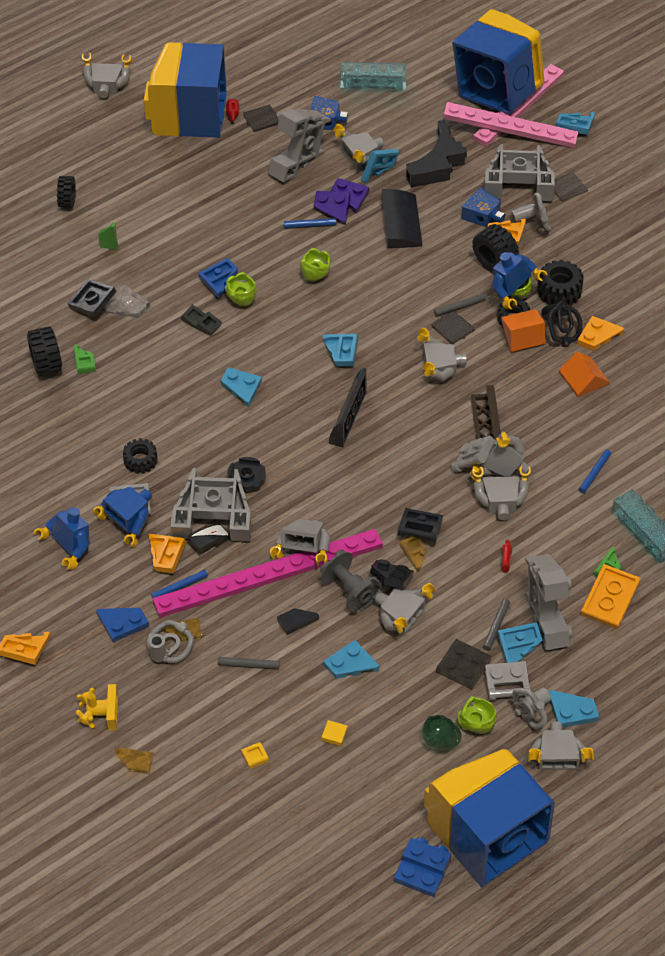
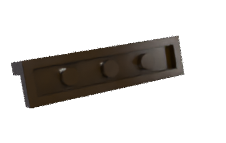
M487 385L486 394L471 395L476 440L486 437L480 432L483 428L490 431L487 436L490 435L494 440L501 434L494 385ZM486 400V404L481 407L476 401ZM483 413L489 418L482 421L478 416Z

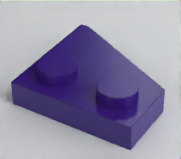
M337 178L331 191L350 192L349 206L352 207L354 213H358L369 193V187Z
M316 191L314 208L346 225L351 194L350 192Z

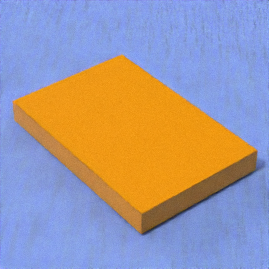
M603 564L581 610V615L618 629L641 578Z

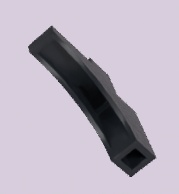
M440 120L437 123L439 139L434 148L421 159L406 164V178L411 188L450 180V173L453 172L452 167L465 165L467 150L462 146L461 141L455 142L454 137H451L450 127L446 125L444 120Z

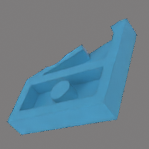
M590 112L589 116H581L580 113L559 114L555 126L578 131V134L588 135L595 118V112Z
M397 149L372 151L361 180L367 183L370 176L374 174L379 176L384 171L394 167L400 152Z
M323 335L324 342L335 365L354 366L358 335Z
M227 367L221 379V385L226 390L231 391L232 395L236 398H241L247 407L250 406L262 383V376Z
M537 622L498 630L497 633L506 663L519 662L542 644V637Z
M356 640L323 661V666L335 679L344 678L348 675H361L362 671L373 670V672H377L380 668V665Z
M549 690L551 695L550 703L555 719L562 723V727L599 721V714L594 699Z

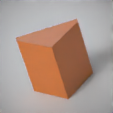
M536 309L501 317L510 353L546 344L545 322Z
M577 351L559 369L560 375L577 397L610 384V381L592 358Z

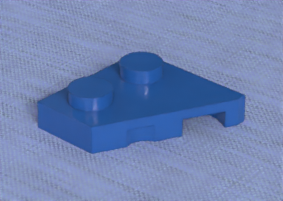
M226 258L198 274L200 280L219 298L225 291L227 279L231 276H236L238 268L229 258Z
M141 608L96 610L97 616L112 642H116L149 627V622Z

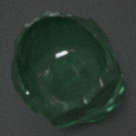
M443 715L429 716L422 727L423 739L430 749L449 751L456 747L462 738L460 727Z

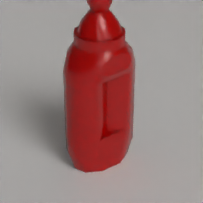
M229 99L226 104V113L231 122H234L239 114V102L237 99Z
M506 540L502 546L501 570L504 573H507L510 569L512 546L509 544V540Z

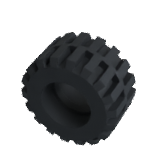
M489 225L472 240V248L478 261L492 272L493 267L501 260L500 255L502 253L519 254V247L516 244L515 238L507 229L502 228L501 225Z
M554 260L552 263L548 262L545 266H542L541 270L546 271L547 276L541 273L539 275L543 280H538L537 287L541 300L543 302L546 301L548 305L560 301H565L568 305L578 302L583 288L584 275L581 273L582 270L577 268L576 264H571L570 261L564 262L563 260Z
M47 326L28 331L29 350L37 374L41 376L61 371L62 360L53 329Z

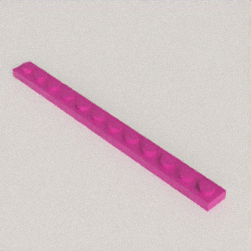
M372 529L329 543L326 555L329 562L337 551L343 549L355 557L383 548V543L376 529ZM302 551L153 598V603L159 618L320 568L324 561H320L318 567L315 557L320 552Z

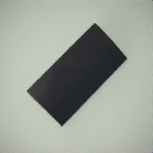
M382 189L381 199L387 249L422 247L416 195L402 190Z
M362 368L357 373L330 434L329 444L342 448L345 445L367 393L366 368Z

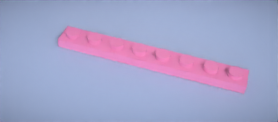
M550 64L544 70V84L511 114H505L500 111L498 114L519 118L564 76V70ZM481 127L473 135V140L487 147L502 132Z
M449 102L446 104L443 119L571 148H575L578 131Z

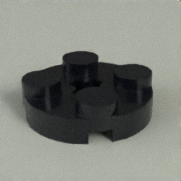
M242 457L239 458L238 462H232L228 467V478H234V471L238 469L244 492H257L265 482L266 469L256 458ZM246 472H249V474H250V476H243V475H245Z

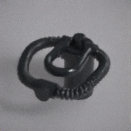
M565 301L543 307L542 316L548 321L549 333H551L550 335L554 342L567 346L571 342L573 343L578 340L582 333L583 320H581L582 318L577 309L568 305ZM572 312L578 323L576 334L573 337H557L553 329L552 319L557 318L559 330L563 333H568L573 329L574 325ZM561 316H568V329L562 327L561 321L563 318Z

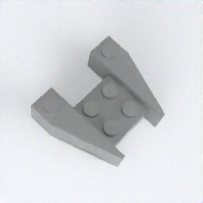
M290 109L280 113L277 129L291 136L287 152L271 158L268 173L285 182L297 176L300 168L305 169L312 158L317 159L322 155L324 150L320 148L325 123L331 121L329 117L316 110Z
M500 144L495 157L490 162L489 168L485 171L484 190L497 199H501L502 183L536 184V193L541 195L542 201H553L555 174L550 169L549 162L545 159L541 146L537 145V151L503 150V144Z
M193 468L188 477V482L184 490L181 491L180 498L172 510V536L188 539V536L193 533L194 518L230 520L231 541H250L251 513L238 469L234 471V478L197 477L196 468Z
M549 554L527 557L525 561L528 565L529 592H526L529 605L532 606L535 613V623H539V631L545 650L569 646V638L572 637V630L570 625L567 626L558 608L557 600L569 598L571 580L569 577H566L563 569Z

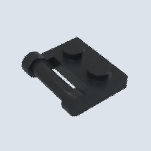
M405 508L397 536L404 537V535L436 543L443 522V515Z

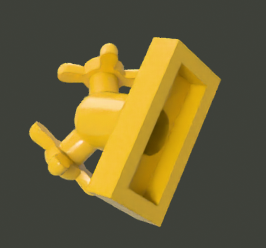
M108 684L106 700H96L94 688H90L88 692L82 695H77V699L81 700L78 704L80 708L86 703V712L84 714L80 710L76 711V715L79 716V723L88 725L93 729L95 728V725L91 722L94 719L93 716H106L108 731H117L118 691L116 684Z

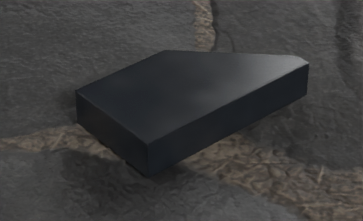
M296 608L277 616L278 623L287 635L319 620L318 613Z

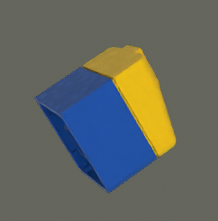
M490 9L452 42L459 97L505 114H511L544 84L540 33L538 30L509 14Z
M169 42L164 45L150 74V79L147 81L144 96L145 118L151 120L152 132L155 135L179 136L180 134V136L221 137L227 95L224 44L183 43L182 45V43Z
M501 749L451 769L431 782L424 792V806L428 810L427 821L429 826L481 888L544 846L550 839L555 802L511 752L506 749Z

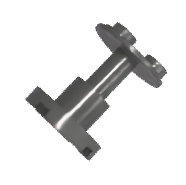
M341 549L337 551L329 562L324 563L320 567V572L322 573L321 580L326 584L340 579L345 584L344 589L349 593L347 606L357 613V609L363 611L375 602L377 591L382 590V583L376 577H368L363 580L358 574L352 575L348 568L352 563L353 556L350 552H345Z

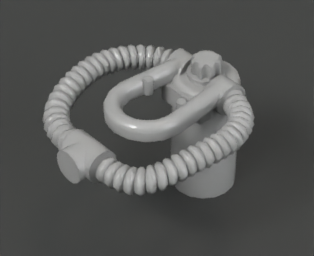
M539 193L533 194V203L512 210L515 223L520 222V219L527 220L538 216L546 231L551 230L548 224V215Z
M165 620V622L160 623L149 633L146 645L153 661L177 663L185 659L190 653L194 643V636L188 630V625L185 622ZM167 625L175 627L176 630L185 634L188 638L185 650L176 658L170 656L179 648L180 638L174 633H167L164 636L157 634ZM167 638H174L176 644L170 650L166 649L165 640Z
M544 687L535 692L526 688H515L512 692L514 704L517 708L515 713L518 716L521 715L523 720H526L528 725L534 730L542 729L547 722L544 705L551 701L550 693ZM518 694H524L527 697L521 700ZM535 711L539 712L541 721L538 724L532 720L536 716Z

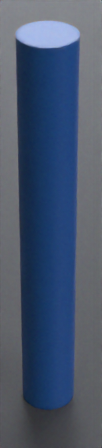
M336 218L284 221V228L336 225Z
M606 449L579 487V492L584 494L612 454L610 450Z
M204 569L151 593V596L155 598L177 591L208 577V574Z

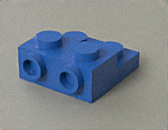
M411 838L394 876V882L435 897L451 862V853L442 845H437L436 847L429 845L428 841L424 838Z

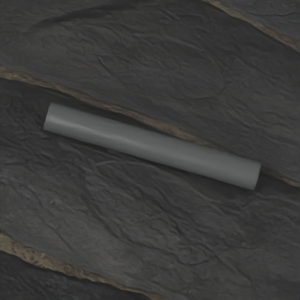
M480 294L434 309V314L439 316L485 301V295Z
M508 599L502 600L485 640L483 649L487 651L491 649L510 604Z
M218 657V665L279 669L280 661Z

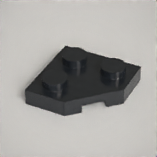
M380 559L371 565L370 573L373 576L378 575L382 584L403 590L413 578L414 570H410L405 565H393L387 560Z

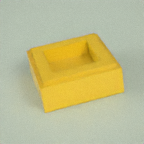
M328 720L321 740L342 746L348 726Z
M261 742L241 749V753L250 770L269 762Z

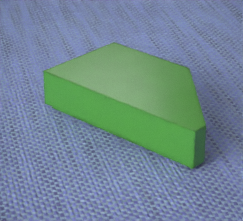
M112 223L109 227L100 230L98 238L101 248L117 250L116 223Z
M74 345L78 374L96 372L93 353L84 351L78 345Z
M612 547L596 568L594 571L595 577H598L603 564L621 570L615 548Z

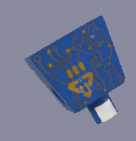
M314 96L310 110H316L331 119L330 122L325 123L324 130H333L338 121L347 122L348 112L340 111V103L338 101Z
M479 188L462 206L461 219L488 227V224L492 223L493 220L499 223L503 222L506 214L500 212L501 202L499 199L484 189Z

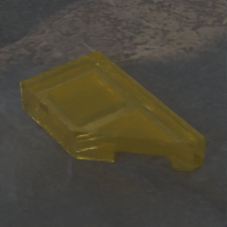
M410 537L401 541L400 547L415 570L419 572L426 555V547L420 538Z
M198 618L183 620L188 625V630L192 632L194 639L202 638ZM167 625L162 629L165 633L176 634L182 642L188 641L185 634H182L171 625Z
M115 747V754L128 771L150 774L154 757L153 752Z

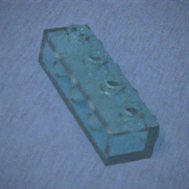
M341 62L340 88L406 89L407 64Z
M633 489L615 498L612 507L613 513L660 563L664 562L665 521L661 520L656 515L654 509L649 507Z

